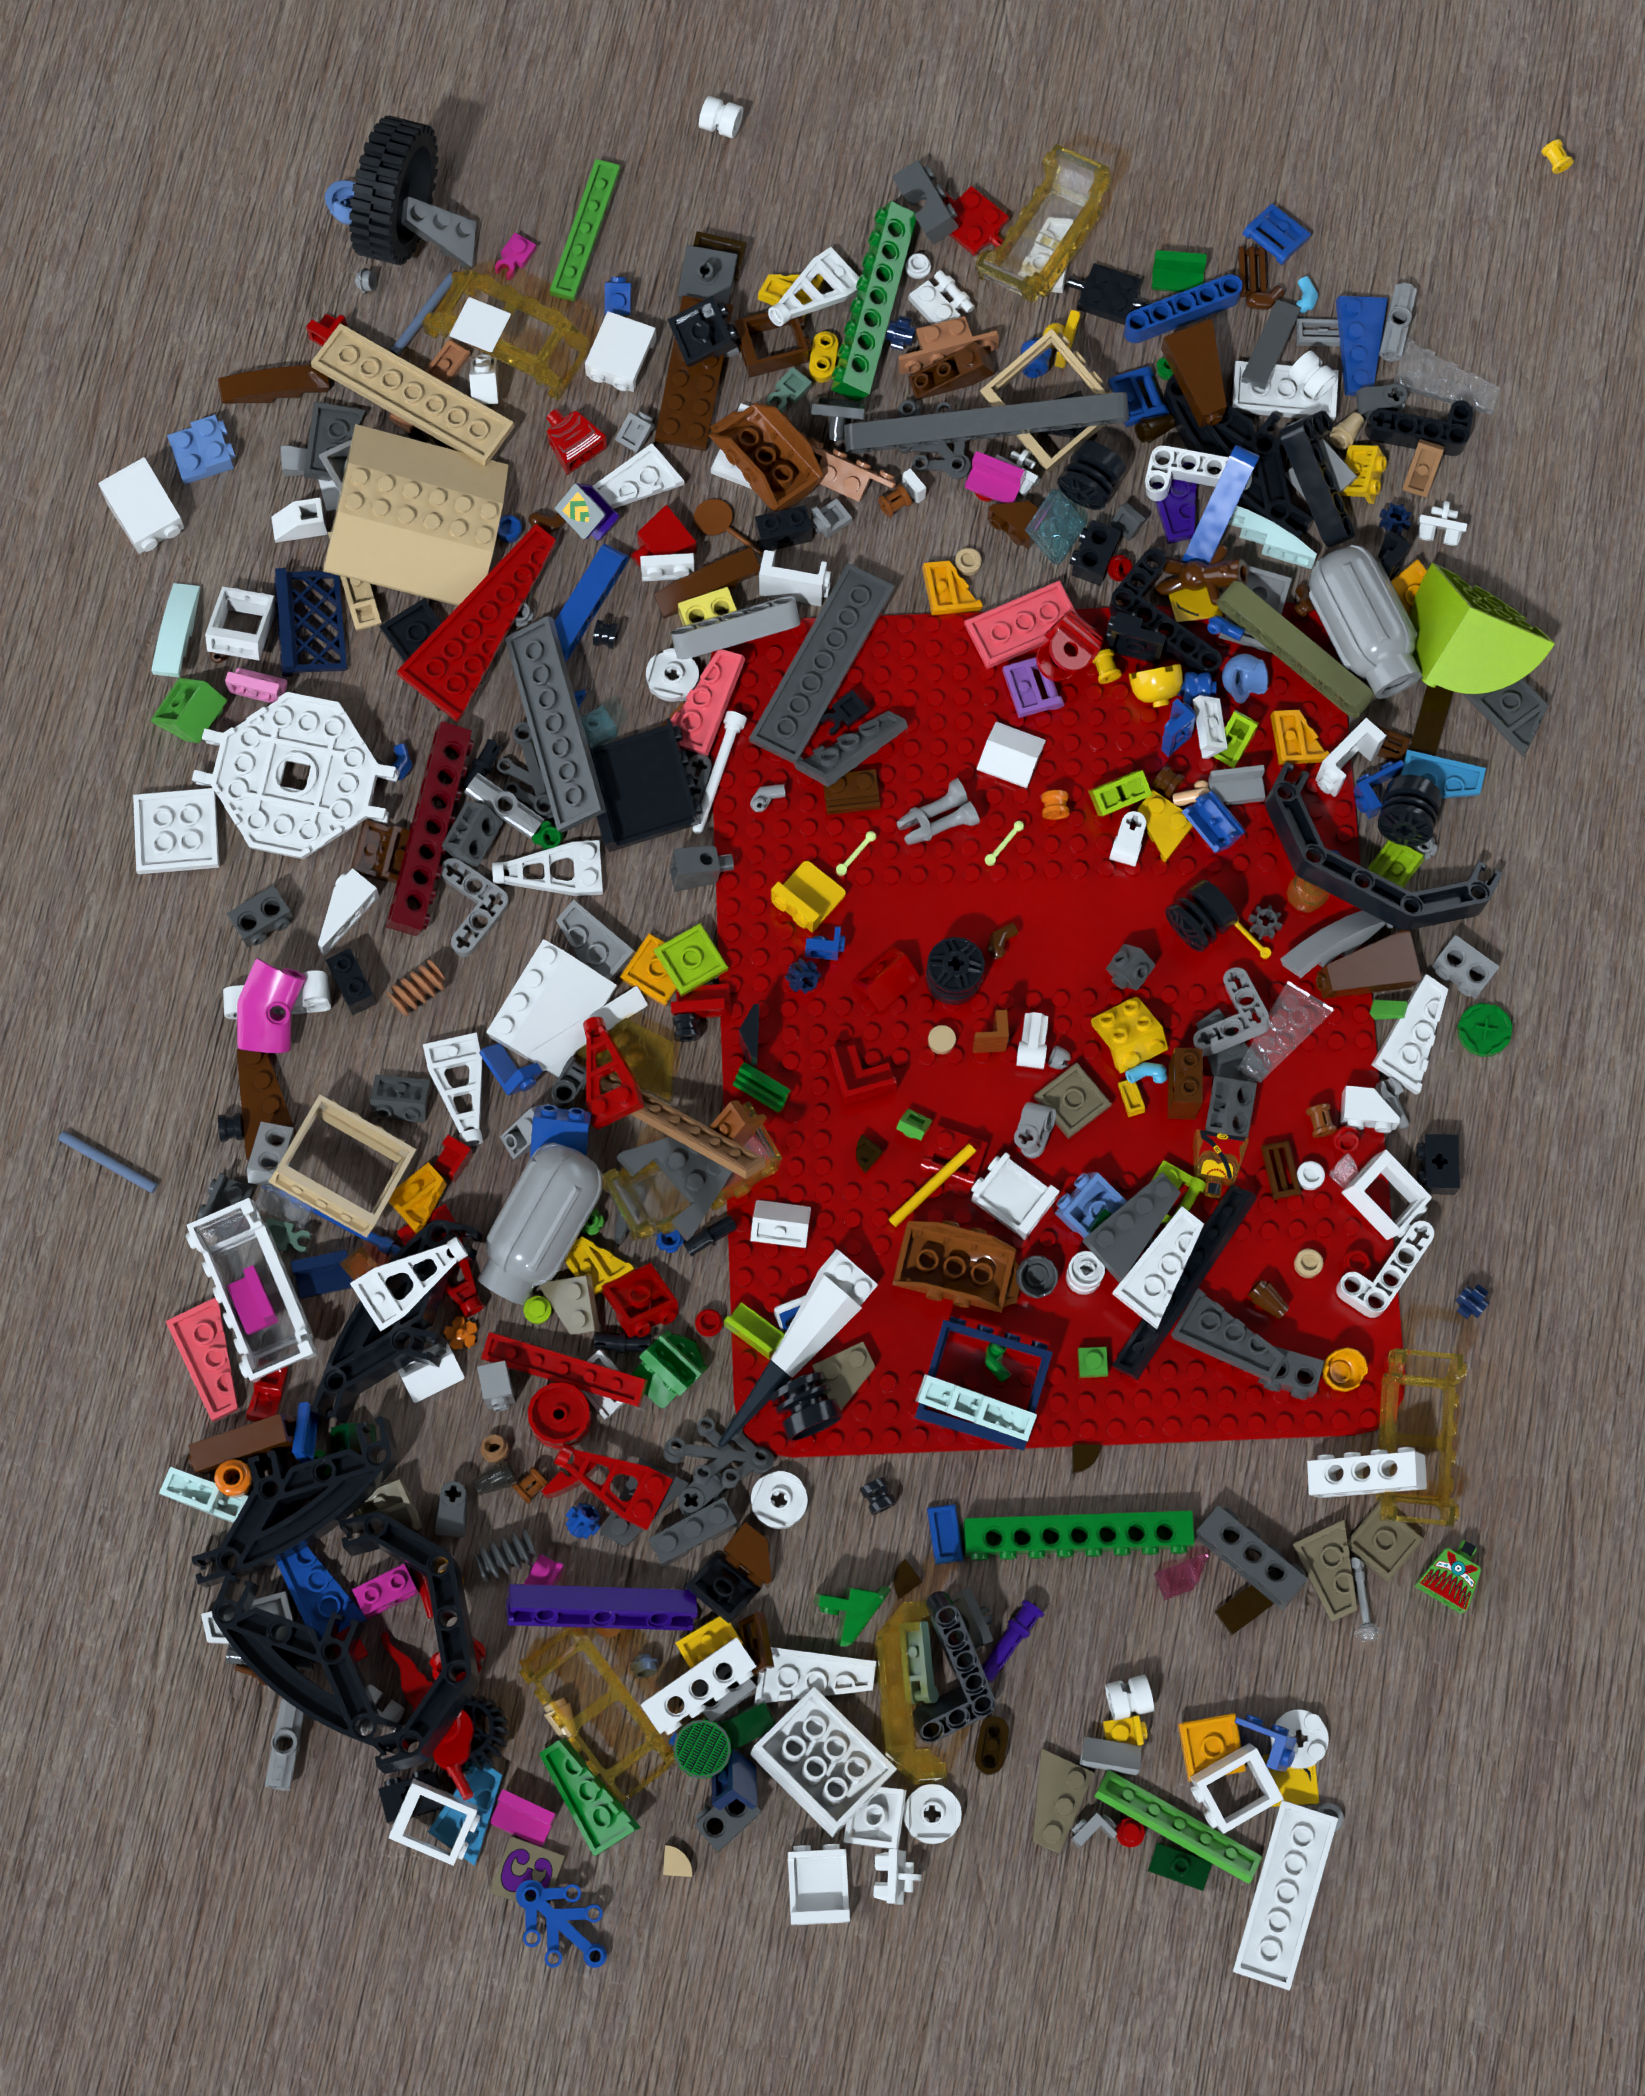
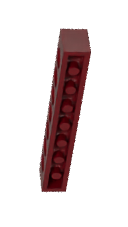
M443 721L435 729L386 928L417 936L422 929H427L430 914L426 913L428 905L433 904L436 896V889H433L435 879L438 880L442 872L443 864L439 863L441 854L445 855L446 850L441 845L445 840L447 829H451L455 820V814H452L454 804H458L461 796V790L458 789L460 780H464L468 765L464 764L466 755L469 756L474 743L473 740H470L472 730ZM445 750L452 751L456 759H449L445 755ZM438 775H445L449 779V784H443L439 780ZM432 800H439L443 804V809L434 807ZM426 824L433 825L437 830V834L429 833L426 829ZM420 849L427 850L431 855V859L423 858L420 855ZM413 874L421 875L425 883H416ZM407 899L415 900L418 904V909H411L407 904Z

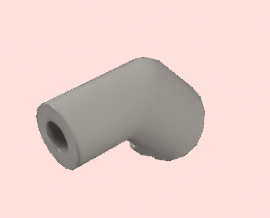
M784 784L760 787L751 799V808L756 812H762L767 808L772 799L785 797Z

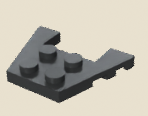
M672 1137L623 1151L617 1156V1160L632 1177L652 1162H655L691 1205L671 1221L686 1241L693 1236L732 1173L731 1170Z

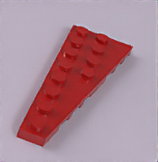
M535 524L397 670V676L454 721L458 722L554 549L556 539Z

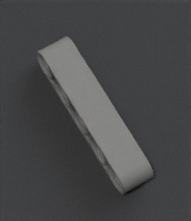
M788 596L679 627L671 631L677 659L683 660L799 626L801 622L795 597Z

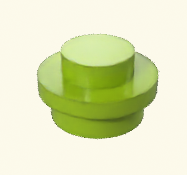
M534 1296L526 1301L523 1311L529 1322L542 1324L550 1318L552 1308L546 1298Z

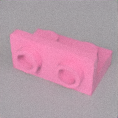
M237 668L235 673L228 671L225 679L230 693L271 704L285 693L288 685L286 679L243 668Z

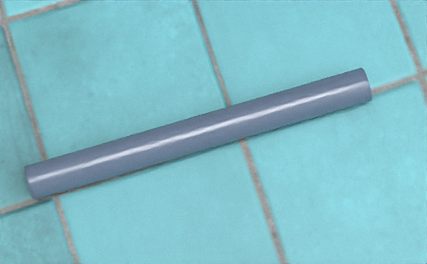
M448 273L390 349L391 353L399 356L456 282L457 277L454 274Z
M63 1131L60 1134L59 1141L146 1191L152 1194L156 1191L157 1183L68 1132Z

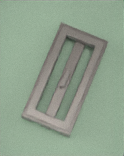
M1297 318L1296 346H1340L1339 330H1302V327L1338 328L1337 319Z

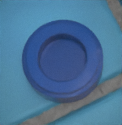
M512 515L501 517L497 537L505 543L517 541L522 534V526L519 519Z

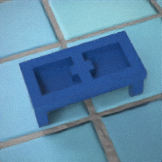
M1214 791L1199 796L1195 799L1197 802L1194 805H1190L1182 811L1214 853L1229 849L1246 832Z

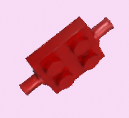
M972 186L956 200L945 192L947 197L943 200L946 205L950 203L958 214L955 220L959 228L949 234L951 238L974 257L990 244L994 245L1002 253L1008 248L1009 244L998 236L1000 230L1009 222L1008 215Z

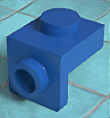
M611 277V281L605 282L604 314H607L608 311L618 315H631L632 282H626V277Z

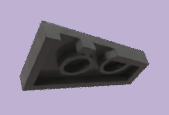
M314 402L304 469L305 478L324 481L331 480L329 473L319 458V454L351 440L355 424H361L366 415V410Z

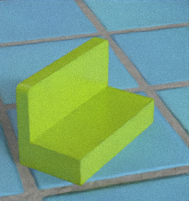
M742 1302L730 1317L727 1316L724 1320V1326L768 1359L775 1353L785 1335Z

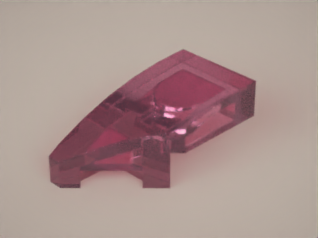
M1207 1553L1154 1574L1164 1601L1193 1590L1194 1586L1199 1583L1203 1566L1208 1560L1209 1556Z

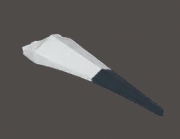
M836 1249L818 1270L783 1339L749 1396L719 1440L718 1446L724 1447L771 1400L770 1395L789 1382L862 1309V1303L878 1286L875 1281L839 1250Z

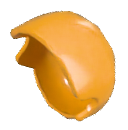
M1348 1347L1337 1349L1325 1359L1322 1376L1325 1383L1333 1390L1341 1392L1353 1390L1360 1386L1364 1376L1368 1373L1366 1359L1358 1350Z

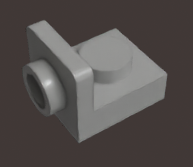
M639 411L638 414L629 412L615 440L634 452L639 453L651 430L655 431L657 425L651 423L653 418L642 411Z

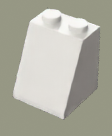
M144 457L98 483L108 507L138 554L153 550L158 543L167 538H174L184 529L179 514Z

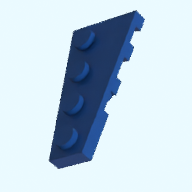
M1339 296L1336 299L1345 396H1355L1356 391L1361 388L1374 387L1388 298Z
M308 1546L294 1555L277 1562L305 1625L319 1631L321 1637H323L332 1612L343 1615L346 1618L344 1623L341 1622L338 1633L351 1625V1619L361 1623L368 1621Z

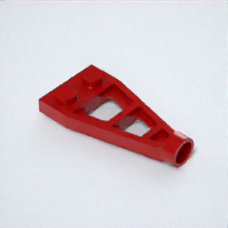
M591 1017L583 1022L586 1036V1104L588 1112L592 1113V1127L598 1130L644 1108L639 1083L609 1031L606 1029L604 1019L602 1017ZM608 1049L612 1061L598 1068L597 1054ZM616 1072L621 1080V1086L601 1095V1079Z
M446 1204L432 1211L424 1227L434 1220H445L454 1223L456 1221ZM409 1225L397 1231L404 1245L416 1235ZM446 1232L440 1236L439 1241L445 1238ZM460 1237L459 1240L464 1245L462 1237ZM462 1259L459 1262L457 1261L452 1268L456 1265L460 1266L465 1282L457 1287H452L447 1281L444 1291L460 1306L465 1317H471L480 1312L485 1305L477 1294L469 1261Z
M563 1443L553 1462L567 1470L621 1519L645 1531L648 1530L673 1480L648 1466L576 1450L566 1443ZM572 1454L574 1456V1461L571 1464H568L567 1462ZM589 1463H597L609 1469V1473L602 1485L595 1483L585 1475V1470ZM623 1474L632 1476L637 1480V1487L629 1501H622L612 1493L610 1483L614 1476Z

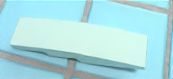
M1236 506L1229 525L1242 528L1239 538L1263 544L1264 547L1261 553L1263 555L1312 569L1317 555L1312 549L1276 523L1250 510Z
M173 583L156 645L151 670L153 675L180 678L183 657H186L189 636L192 637L200 586Z
M926 1374L916 1401L1025 1441L1029 1439L1037 1416L1035 1413Z
M173 1467L169 1468L159 1492L163 1496L231 1523H234L248 1499L246 1495L238 1498L227 1497L218 1490L215 1483Z

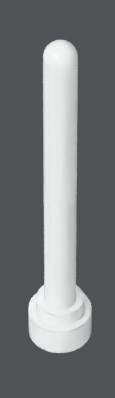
M727 711L723 721L726 732L701 802L703 814L699 815L701 824L693 826L695 834L703 832L736 733H740V730L744 729L747 718L740 713Z

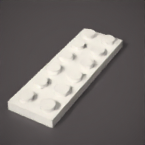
M1283 1800L1281 1801L1233 1968L1234 1973L1290 1991L1338 1818Z

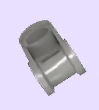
M1027 1102L1024 1105L1014 1140L1025 1157L1037 1158L1044 1152L1049 1134L1055 1124V1108Z

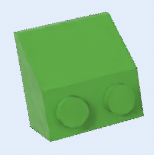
M178 678L150 721L184 741L199 743L202 740L204 729H208L214 719H217L222 714L223 706L227 699L205 681Z

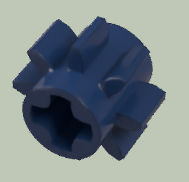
M900 316L897 322L891 320L886 339L892 342L891 348L903 351L905 345L912 346L916 333V327L911 326L912 319Z
M1391 502L1388 511L1382 509L1379 516L1382 520L1379 523V527H1384L1387 533L1392 531L1395 534L1401 535L1403 529L1409 530L1411 522L1408 520L1412 513L1406 511L1403 503L1401 505H1394Z
M801 958L799 961L789 965L788 974L785 975V978L790 982L789 987L794 992L800 989L804 994L816 988L818 978L821 977V974L816 970L817 966L811 960L805 963Z
M1479 1284L1474 1289L1467 1285L1455 1300L1460 1305L1457 1312L1466 1319L1471 1314L1478 1318L1490 1303L1485 1298L1489 1292Z

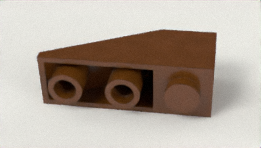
M975 342L910 375L908 378L916 400L972 386L994 375L995 371L988 351Z

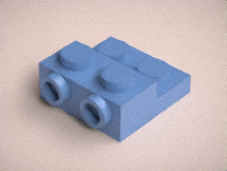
M216 415L190 422L191 428L167 435L184 484L234 469L231 459L236 457L231 443L225 444L223 437L228 434L223 420L217 421Z
M1089 1172L1088 1175L1083 1173L1074 1182L1076 1189L1070 1195L1066 1193L1058 1200L1056 1205L1059 1208L1055 1214L1073 1232H1078L1085 1238L1089 1235L1087 1229L1101 1208L1113 1214L1127 1201L1098 1172Z

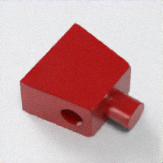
M666 505L637 532V543L640 548L630 555L635 564L640 567V556L689 553L694 555L697 553V546L694 538Z

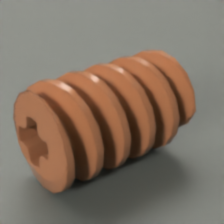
M430 959L427 960L428 969L420 965L418 966L419 975L413 971L409 973L411 982L402 978L400 979L402 988L393 984L391 986L393 995L385 991L398 1011L407 1017L409 1016L407 1007L410 1006L418 1010L417 1000L424 1004L427 1003L425 994L435 998V987L441 991L445 990L443 982L446 980Z

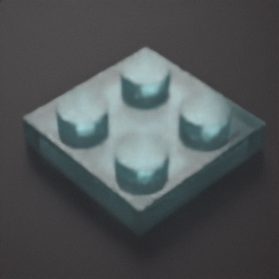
M1052 489L1025 531L1052 564L1060 565L1086 526V522L1060 490Z

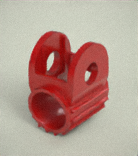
M1069 610L1044 634L1046 639L1036 655L1039 671L1047 679L1054 682L1067 680L1081 668H1087L1092 663L1102 646L1104 636L1075 612ZM1050 657L1052 658V660L1054 661V663H1055L1058 667H1055V666L1051 663Z

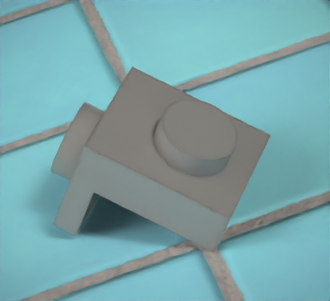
M836 498L820 510L814 507L811 511L810 522L817 533L822 532L827 539L852 523V517Z
M1096 1813L1088 1822L1083 1818L1072 1829L1075 1835L1070 1840L1079 1848L1098 1828L1112 1840L1117 1835L1114 1830L1116 1825L1106 1814L1100 1816Z

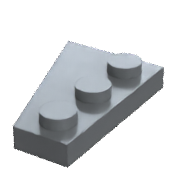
M575 900L556 919L580 961L610 981L613 980L636 953Z

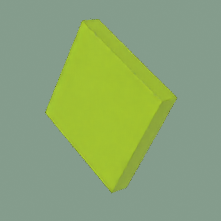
M701 923L654 949L656 957L681 997L728 971V966Z

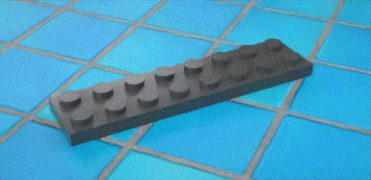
M847 563L749 737V742L793 764L798 762L818 728L821 717L827 712L890 599L895 585Z
M546 616L505 637L556 828L557 831L565 832L607 811L554 619Z

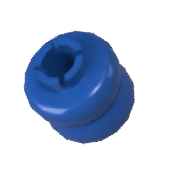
M1040 338L1024 342L1020 350L1021 355ZM1051 347L1022 371L1026 377L1038 378L1047 373L1052 356Z
M1186 672L1184 674L1182 688L1178 693V696H1183V703L1193 704V699L1199 695L1216 697V681H1211L1210 673L1197 674Z

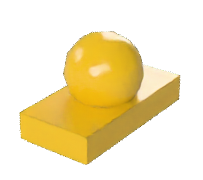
M1070 311L1066 327L1060 323L1049 324L1043 331V336L1051 329L1056 334L1061 332L1070 342L1067 347L1071 350L1079 325L1080 312ZM1057 351L1055 366L1064 368L1067 361Z

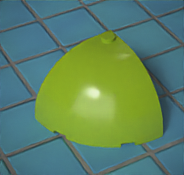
M1431 563L1418 588L1410 613V620L1417 632L1415 650L1412 656L1421 671L1422 681L1433 688L1438 685L1464 694L1493 692L1524 678L1545 659L1555 643L1541 629L1536 626L1533 628L1525 621L1526 617L1477 585H1474L1472 589L1468 583L1461 580V576Z

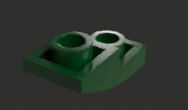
M765 1700L739 1710L737 1715L717 1722L727 1733L731 1748L733 1749L766 1734L776 1725Z

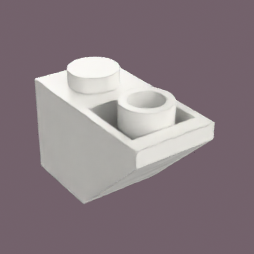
M482 354L471 358L469 373L471 398L481 404H498L497 357Z
M320 498L294 501L271 517L275 543L328 535L324 509Z
M1346 1086L1343 1090L1340 1125L1353 1126L1357 1130H1362L1364 1127L1375 1128V1131L1381 1133L1391 1132V1130H1395L1399 1125L1400 1117L1374 1088Z

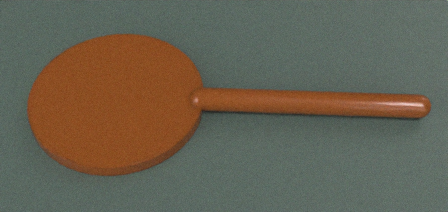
M709 499L698 505L693 519L696 528L701 533L714 536L727 531L747 547H752V550L763 558L764 552L730 527L733 515L728 504L722 500Z

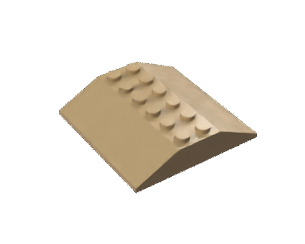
M355 424L323 572L459 606L488 575L503 508L508 464L490 460L487 466H484L463 452Z

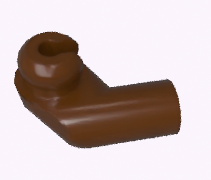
M1013 922L991 933L987 944V951L993 959L1002 958L1005 955V950L1003 949L1005 941L1018 935L1017 928Z

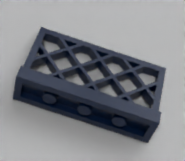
M275 568L274 583L282 677H291L293 673L346 671L347 664L339 575L323 571L286 572V568ZM322 579H333L334 587L328 593L317 585ZM292 580H303L309 586L300 594L292 587ZM312 589L323 596L316 605H313L305 598ZM327 600L336 607V611L330 617L319 609ZM300 601L311 609L303 618L294 612V607ZM314 613L325 621L318 630L306 622ZM302 625L313 633L305 643L296 636V631ZM328 625H331L338 631V635L332 642L321 634ZM316 637L327 645L320 654L309 647ZM332 649L340 656V663H329L323 657ZM304 650L315 658L310 664L298 665V656Z

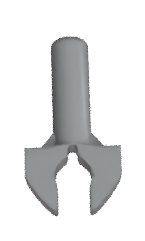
M1392 1077L1377 1083L1375 1087L1377 1093L1400 1117L1399 1128H1407L1409 1122L1399 1102V1094L1404 1092L1401 1083Z

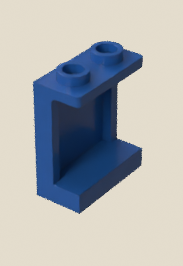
M550 1104L537 1106L533 1116L530 1158L537 1149L549 1143L565 1145L587 1156L589 1125L592 1113L585 1112L581 1108L560 1109Z

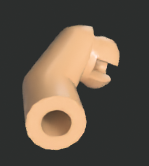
M1197 781L1194 784V790L1174 793V805L1179 807L1196 803V798L1210 792L1208 782Z

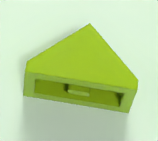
M1235 710L1225 727L1228 749L1213 757L1235 768L1252 741L1259 723Z

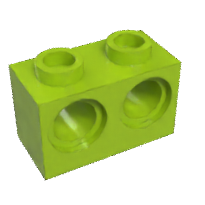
M1143 770L1134 771L1088 791L1098 816L1107 815L1152 796Z

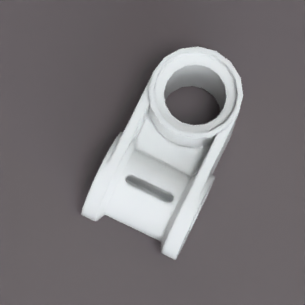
M1132 811L1124 815L1112 847L1110 860L1136 866L1146 827L1145 817L1141 813ZM1131 823L1137 824L1135 830H1130Z

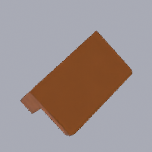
M996 1010L993 1032L975 1033L973 1053L1006 1051L1009 1038L1007 1010Z
M735 1100L725 1107L709 1128L744 1146L767 1120V1117L764 1114L749 1117L740 1102Z

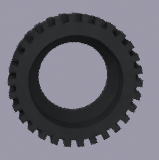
M386 115L379 120V124H375L374 132H370L368 136L369 143L366 142L363 148L365 153L359 159L361 165L356 170L355 176L357 180L352 188L354 197L350 201V206L353 207L349 213V220H352L349 225V232H352L350 240L353 242L352 247L356 254L400 266L405 264L407 259L409 260L412 257V252L414 253L417 249L416 243L420 242L421 237L401 224L403 203L408 196L432 205L433 203L432 192L436 187L434 178L437 177L438 169H435V166L438 164V156H435L438 152V145H435L437 138L434 136L435 131L431 126Z

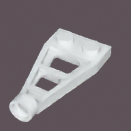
M830 247L813 258L780 301L769 308V318L775 325L782 326L793 318L844 302L857 293L856 284L859 276ZM817 274H820L834 290L821 294L811 284V281ZM800 289H803L813 301L802 305L794 295Z
M599 840L570 842L508 862L492 863L494 884L505 883L506 885L572 896L603 895ZM564 858L571 859L574 863V878L570 881L553 878L550 874L551 864ZM537 863L544 865L545 876L543 879H527L523 876V868L525 866ZM504 870L509 871V876H504Z
M477 1032L423 1044L429 1074L460 1133L461 1143L468 1147L481 1144L483 1142L480 1130L483 1059L479 1054L481 1050ZM467 1065L470 1070L468 1084L457 1088L451 1087L445 1077V1070ZM471 1094L472 1111L462 1114L458 1113L453 1100L454 1097Z
M454 1237L445 1245L375 1267L350 1284L379 1330L382 1331L404 1317L457 1261L459 1262L467 1257L468 1253L460 1240ZM448 1248L450 1249L454 1258H450L447 1255ZM425 1259H432L437 1266V1271L426 1281H420L413 1270V1266ZM406 1273L412 1279L413 1289L404 1299L397 1300L386 1285V1279L389 1276Z

